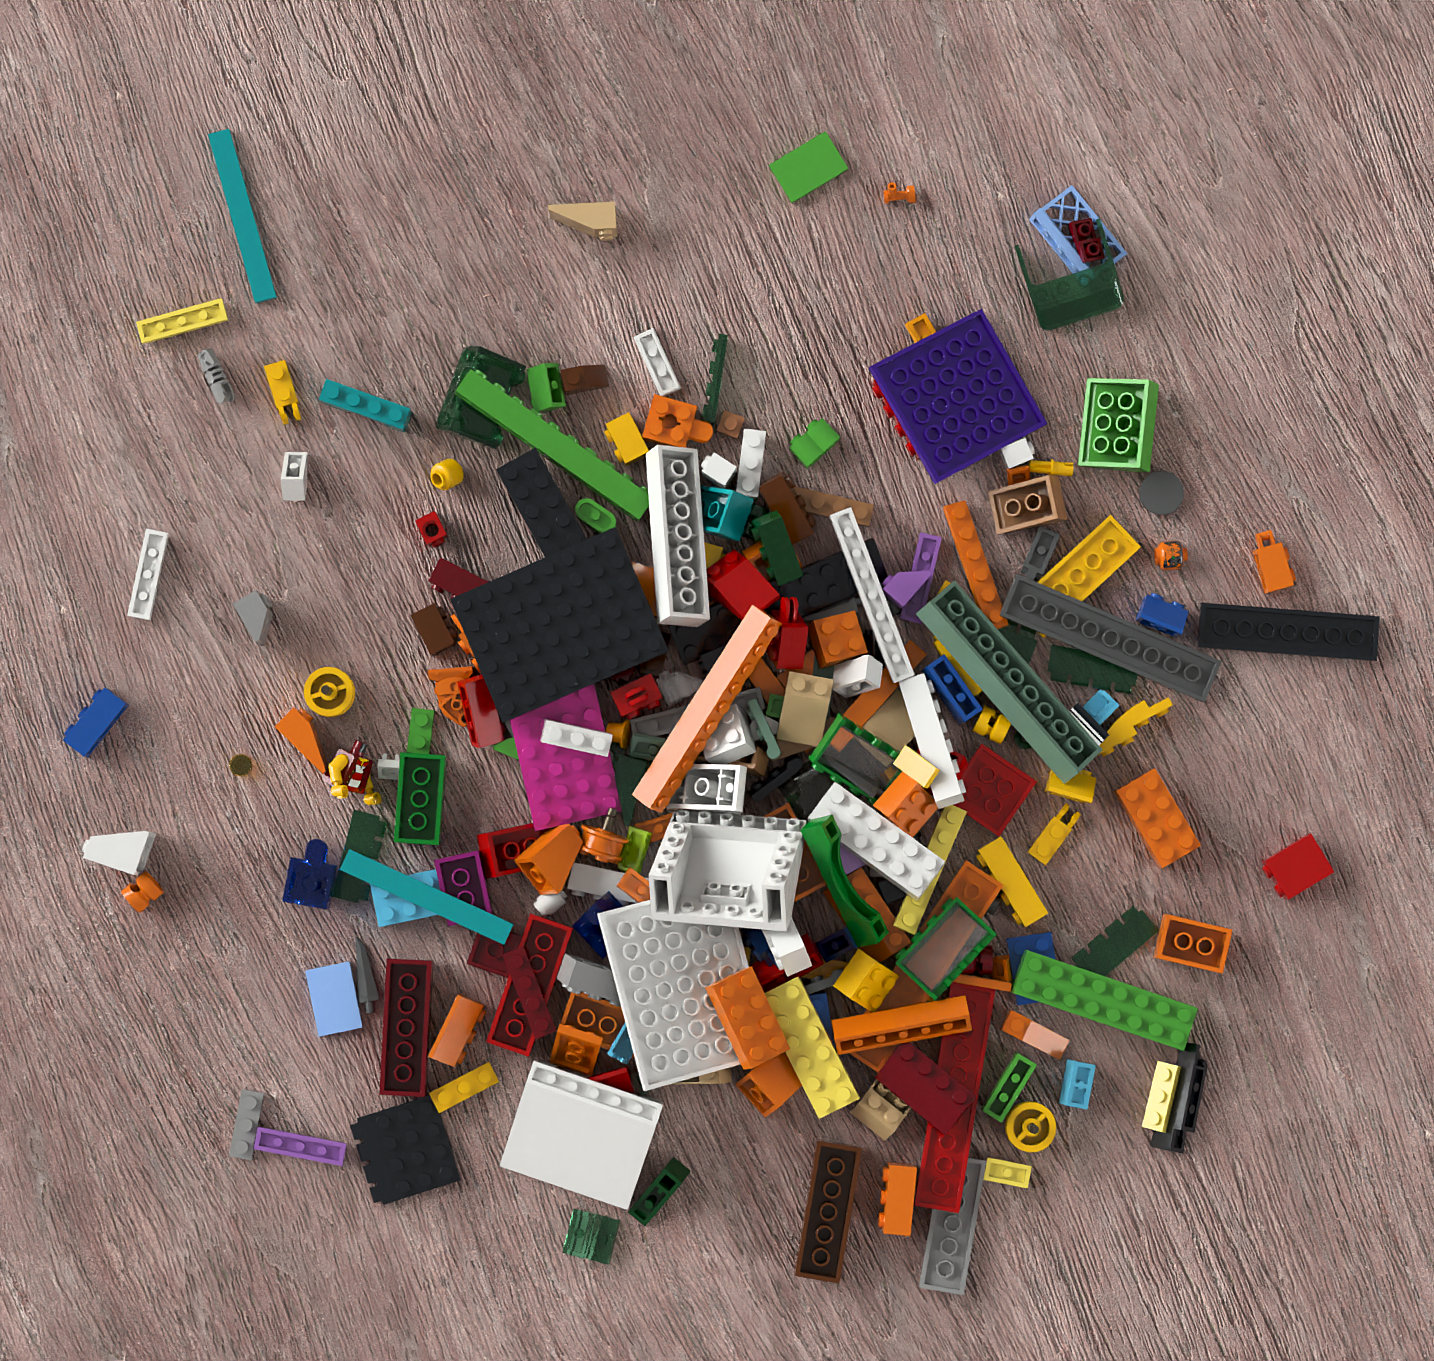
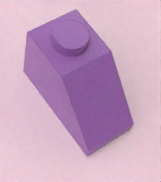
M930 571L898 572L894 576L890 574L882 582L884 586L882 589L883 593L901 609L933 573Z

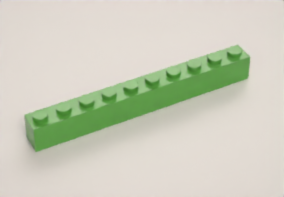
M470 369L455 390L456 396L530 448H536L540 455L634 521H639L649 506V495L646 487L642 485L638 487L632 483L634 481L633 478L626 473L621 475L615 471L616 467L609 461L604 460L603 462L598 459L595 451L588 447L584 449L578 445L579 441L570 434L566 436L561 433V428L551 421L547 423L541 419L542 415L533 408L529 410L524 407V402L514 395L511 398L504 393L506 390L498 383L492 384L487 381V376L479 370L474 372Z

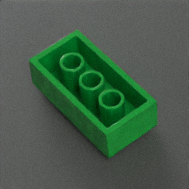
M400 752L394 830L395 843L441 846L447 768L446 755Z

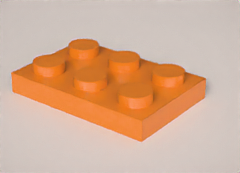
M559 1024L549 1063L592 1076L603 1038L592 1032L586 1033L577 1030L571 1025Z

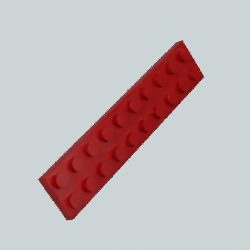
M956 982L950 985L948 999L966 996L972 1030L942 1036L937 1065L976 1097L971 1106L946 1136L927 1122L914 1206L959 1213L996 989Z

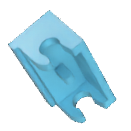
M1100 689L1083 708L1101 725L1120 705L1107 692Z
M624 1023L607 1053L624 1064H628L633 1055L626 1023Z
M1067 1059L1059 1104L1088 1109L1096 1065Z

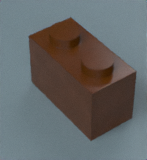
M433 603L410 615L431 656L456 645L454 639L457 636L452 626L447 627L444 621L447 616L442 606L437 608L436 604Z

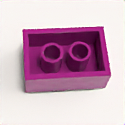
M480 851L434 860L440 891L493 914ZM447 919L448 926L458 925Z

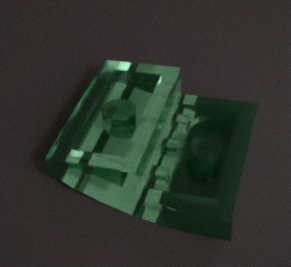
M574 1208L562 1253L609 1264L621 1220Z

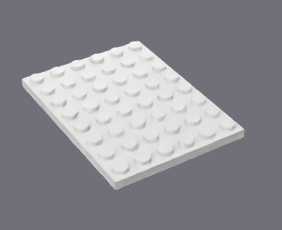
M651 900L598 913L597 916L643 1091L740 1065L739 1059L705 989L706 986L742 968L749 967L739 928L652 920Z

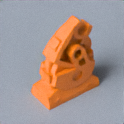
M474 667L428 670L429 679L436 681L434 691L437 694L438 706L446 718L465 727L467 724L462 721V717L465 714L457 681L470 678L474 674Z

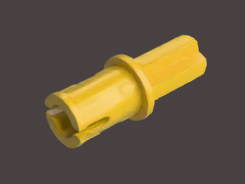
M1050 459V462L1030 460L1028 464L1029 471L1034 473L1069 477L1073 475L1074 467L1072 462H1058Z

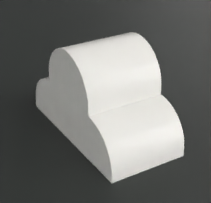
M693 764V767L687 772L681 786L675 791L666 808L741 815L743 813L747 767L741 765Z

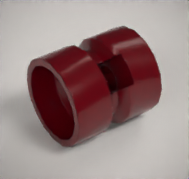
M964 945L959 952V960L973 945ZM987 945L961 974H973L974 971H978L979 974H992V945Z

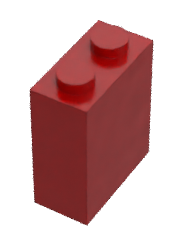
M1311 833L1306 834L1262 861L1264 874L1268 879L1272 878L1276 884L1273 887L1279 898L1283 897L1285 900L1291 899L1334 873Z

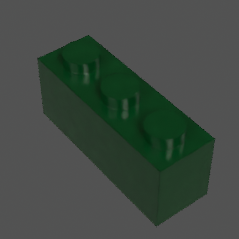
M773 511L752 520L754 528L751 531L755 541H760L762 548L759 549V553L763 561L767 560L769 567L766 568L770 580H775L778 586L802 577L801 567L784 521L778 511Z

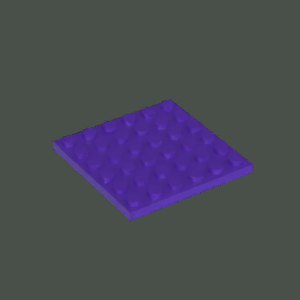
M982 308L869 367L871 374L934 484L945 480L999 451L1001 448L1047 425L1045 418Z

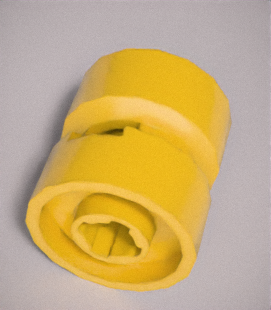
M984 705L972 731L981 736L989 735V740L1001 745L1011 723L1003 714L996 715V710ZM988 722L994 723L993 726L991 727L988 724Z

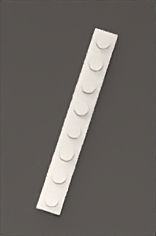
M850 507L829 515L892 683L914 676L852 508Z

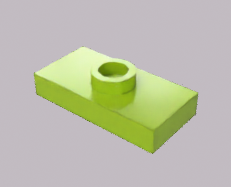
M629 826L626 837L629 839V842L627 844L624 843L621 854L623 860L619 862L617 869L626 872L628 868H632L637 873H641L652 832Z

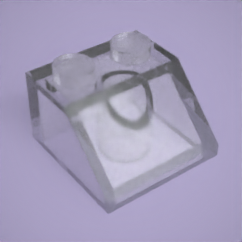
M671 669L660 673L659 679L656 680L668 707L695 695L704 682L701 679L679 671L672 672Z

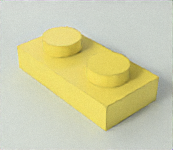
M987 1157L983 1180L1028 1189L1032 1166Z

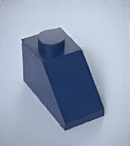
M847 927L815 943L825 963L857 947Z

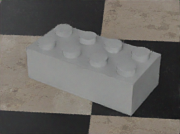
M564 954L556 978L562 982V987L575 994H580L582 991L588 997L599 1001L603 997L610 1004L621 1007L610 966L571 954Z

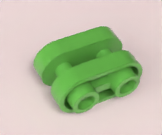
M584 498L577 502L575 506L577 518L600 534L617 527L615 516L592 499Z

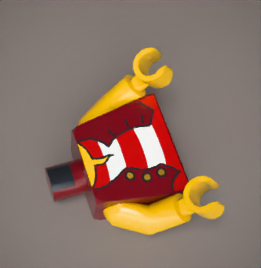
M356 739L351 751L341 748L337 751L322 781L333 786L331 788L333 796L341 799L348 797V791L359 794L366 792L364 796L365 804L377 805L382 802L381 795L378 792L373 793L372 791L374 787L370 772L373 760L364 756L368 746L367 743Z

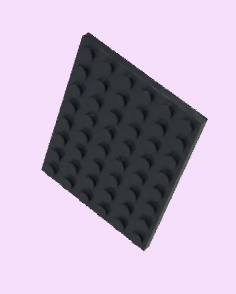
M616 527L450 599L502 723L511 721L669 652Z

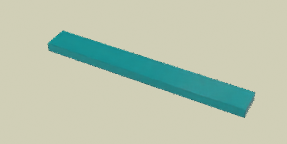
M225 129L208 134L254 301L258 304L275 299L277 295L230 129Z
M351 849L348 850L340 868L341 871L505 945L514 925Z

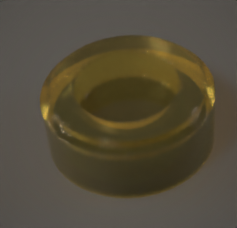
M237 754L230 760L229 767L234 775L243 777L251 772L253 763L247 755Z

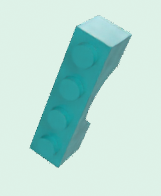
M329 379L325 380L319 397V401L322 404L364 416L405 433L412 415V411L408 407Z

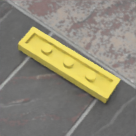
M220 298L137 321L136 324L141 343L147 344L229 320L223 299Z

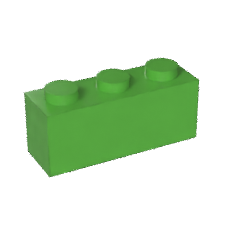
M1015 1052L981 1107V1110L1002 1123L1037 1064Z

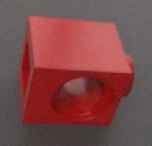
M435 511L415 520L428 547L433 545L435 548L446 542L445 538L448 535ZM435 525L439 529L437 535L433 537L428 536V527Z

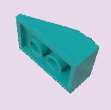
M700 485L703 532L728 540L740 541L754 499L734 490Z

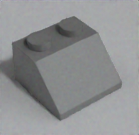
M255 590L233 603L255 643L262 646L266 642L273 615L270 608L273 607V604L267 595Z

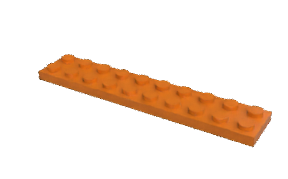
M966 860L919 931L923 933L929 927L926 923L934 914L939 916L944 911L941 907L949 898L953 900L956 897L959 898L971 911L982 919L1004 885ZM958 908L909 960L906 966L932 990L942 979L977 924ZM896 965L893 972L899 975V978L875 1012L926 1003L930 996ZM867 1009L864 1014L872 1012ZM898 1044L849 1054L879 1073Z

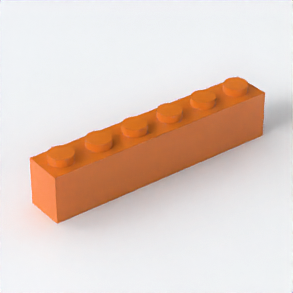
M966 996L831 1020L838 1055L972 1030Z

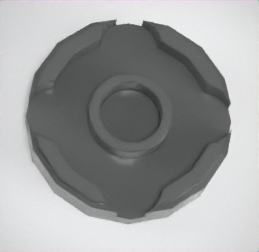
M1155 471L1149 474L1142 481L1139 489V499L1143 507L1155 515H1168L1174 512L1180 506L1184 497L1183 485L1180 479L1167 471Z

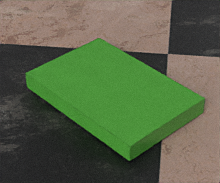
M826 131L769 165L770 170L791 204L848 170L847 165Z

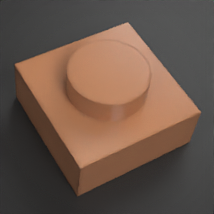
M724 410L716 432L738 439L745 418Z

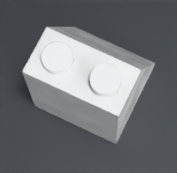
M138 831L90 836V839H86L82 848L83 858L132 875H141L156 833Z

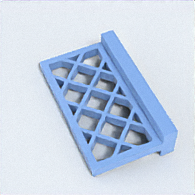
M1072 185L1044 207L1034 212L1029 219L1084 288L1127 255V252ZM1069 193L1076 200L1075 207L1064 205V197ZM1049 208L1059 209V219L1050 218L1045 211ZM1063 210L1075 211L1074 221H1078V212L1087 213L1092 218V222L1095 223L1093 225L1094 229L1100 230L1103 233L1101 244L1104 255L1106 254V246L1114 247L1119 255L1115 258L1105 257V259L1101 260V267L1097 272L1091 269L1089 263L1083 264L1075 249L1072 237L1065 236L1061 232L1062 225H1068L1072 222L1062 220Z

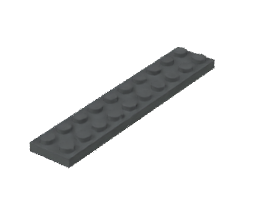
M1019 574L1015 575L1000 611V616L1201 702H1205L1222 662Z

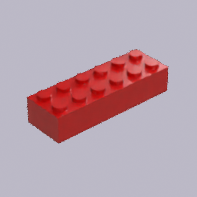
M530 913L519 948L524 946L545 1002L548 1005L574 928ZM509 974L486 1042L529 1057L536 1039Z

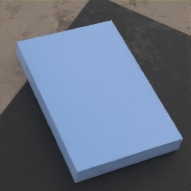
M350 961L305 970L318 1037L363 1028Z

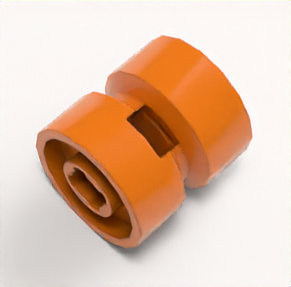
M144 871L136 878L135 884L130 883L121 893L137 912L141 913L150 905L149 901H155L164 893V890L147 871Z

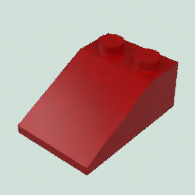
M734 549L706 569L708 595L741 620L744 619L752 605L765 610L781 598L780 594L750 561Z
M529 823L476 835L485 878L521 872L522 870L514 860L549 828L535 831L534 824Z

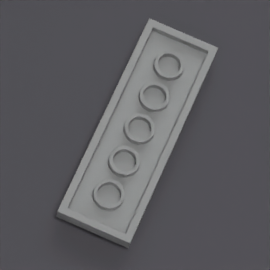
M968 1157L959 1213L936 1209L931 1210L919 1288L964 1295L986 1160Z

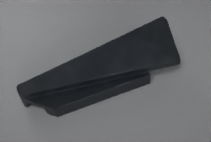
M1187 1042L1184 1051L1180 1050L1176 1066H1180L1181 1070L1166 1133L1154 1130L1150 1141L1151 1147L1183 1154L1185 1131L1195 1133L1207 1071L1206 1061L1199 1056V1049L1201 1047L1198 1044Z

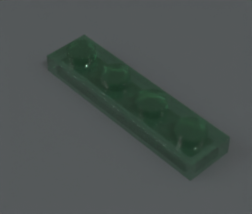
M719 334L718 339H714L712 352L716 353L715 361L710 362L709 374H713L712 383H707L706 396H710L709 404H704L702 418H706V422L711 425H715L728 341V335Z

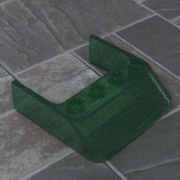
M1100 218L1096 219V225L1107 261L1104 264L1034 285L1030 282L1019 245L1015 246L1038 324L1043 330L1052 331L1117 310L1123 305L1124 295Z

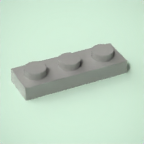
M246 1089L241 1090L229 1152L230 1157L252 1160L265 1093Z

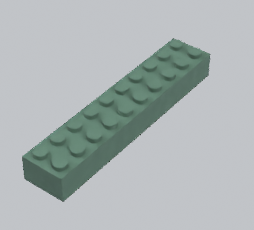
M955 580L916 613L1064 784L1077 775L1102 751L1101 747L1097 745L1081 724Z

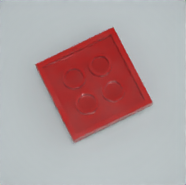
M981 744L968 762V766L961 777L966 792L962 793L964 801L953 805L967 811V816L1000 837L1037 781Z

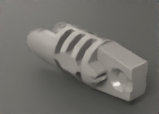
M212 348L203 350L198 354L202 371L206 374L205 378L208 379L207 382L211 385L210 389L217 402L222 404L225 401H234L235 394L229 380L226 379L227 376L224 373V369L221 368L222 365Z

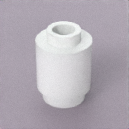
M563 890L558 894L540 895L536 898L537 901L533 905L545 918L547 915L551 916L567 903L565 900L567 895Z

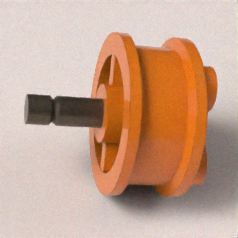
M609 807L602 828L582 824L581 828L584 831L581 839L583 843L578 853L588 856L589 854L593 855L596 860L605 863L618 864L622 862L623 857L620 855L624 843L627 844L629 839L611 831L615 820L614 817H616L618 810Z

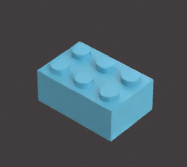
M436 869L408 875L440 890ZM370 884L379 927L438 915Z

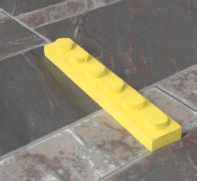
M954 805L942 809L926 846L927 849L945 862L967 811ZM942 869L918 901L908 894L905 895L894 921V927L915 935Z

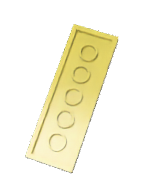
M798 976L764 993L790 1047L785 1052L818 1118L820 1119L860 1099L800 977Z

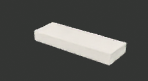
M654 328L634 336L635 343L659 395L665 397L680 390L679 382Z

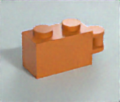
M1271 530L1255 534L1258 549L1253 551L1264 593L1268 594L1294 586L1293 581H1296L1293 568H1289L1287 562L1290 559L1287 547H1283L1282 542L1275 543ZM1269 540L1270 546L1264 547L1262 541Z

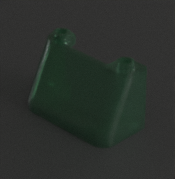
M467 346L459 358L437 418L436 428L482 446L496 449L503 439V434H501L498 424L456 396L455 390L470 369H472L474 372L479 370L487 376V381L492 384L498 383L505 388L506 391L504 393L509 395L512 387L523 383L526 376V366L481 346Z

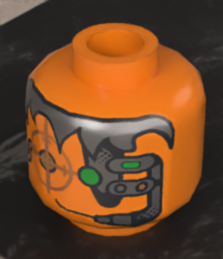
M1179 541L1160 542L1158 548L1154 549L1156 566H1160L1164 571L1181 569L1184 561L1188 560L1187 548H1182V544Z

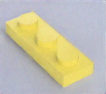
M1157 1061L1142 1127L1166 1133L1181 1070L1180 1066Z

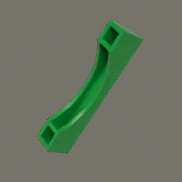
M833 815L811 819L801 829V833L857 948L878 944L889 931L881 914L859 896L845 874L840 856L842 833Z

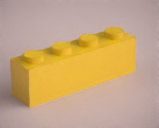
M1002 836L977 850L979 855L976 858L982 868L987 867L991 873L989 876L1004 885L1001 889L1002 894H1000V897L1006 906L1010 905L1014 913L1011 915L1018 926L1022 924L1023 927H1027L1048 914Z

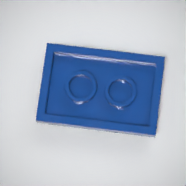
M1051 932L1006 939L1013 981L1024 950L1055 959ZM1015 994L1017 1006L1037 1003V1001Z

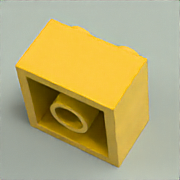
M858 949L833 987L873 1013L880 1007L890 989L895 985L899 975Z

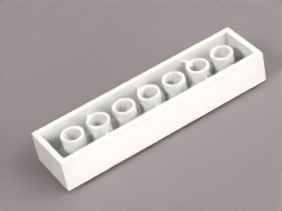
M656 445L646 453L657 624L699 627L710 620L698 450Z

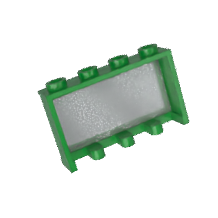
M840 713L837 714L836 719L811 756L809 755V759L813 763L811 766L820 773L826 771L831 774L830 778L840 785L842 782L849 786L848 789L857 796L863 794L867 797L866 801L871 805H874L879 798L876 796L873 799L869 797L868 794L829 766L822 754L834 758L873 781L875 780L883 791H886L902 772L893 764L900 754L899 750Z
M957 897L954 900L949 898L941 907L944 911L939 916L934 914L926 923L929 927L923 933L919 931L910 940L913 942L910 948L907 950L904 947L895 956L898 959L895 964L935 1001L997 935Z

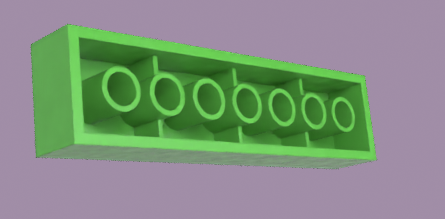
M1024 950L1011 987V993L1184 1051L1198 1008L1035 952Z

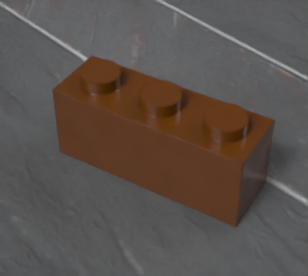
M782 471L761 482L759 490L771 511L777 510L781 515L793 545L813 535L817 523L811 513L808 514L805 510L806 503L802 495H797L795 492V483L790 475L787 476Z

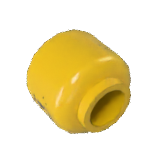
M449 458L435 464L431 469L430 477L435 487L445 491L458 486L463 481L464 473L462 466L456 460Z

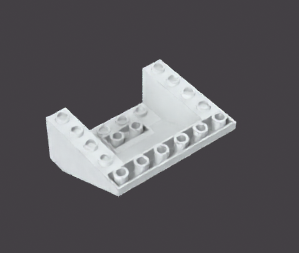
M684 809L674 810L649 873L652 920L787 932L792 916L805 842L801 829L807 824V820L710 813L708 811L697 812Z
M536 1058L533 1061L500 1167L628 1210L664 1102L645 1095L640 1097L558 1069L557 1065Z

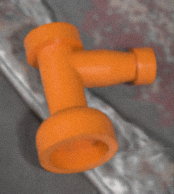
M890 182L887 186L888 190H883L885 204H888L889 201L904 199L908 203H916L914 185L907 186L905 191H897L896 184Z

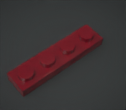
M524 946L503 954L502 956L535 1039L557 1031Z

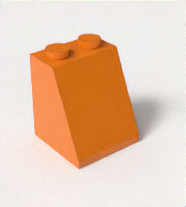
M565 824L549 828L514 860L540 895L558 894L562 891L583 843L579 837V831L573 825Z
M786 1052L752 1068L734 1084L764 1117L778 1109L802 1086Z

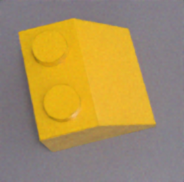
M1050 769L1044 792L1080 803L1090 804L1093 800L1096 778L1091 776L1092 772L1081 770L1064 784Z

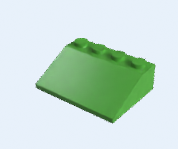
M1087 378L1078 466L1128 472H1150L1159 384L1145 379Z

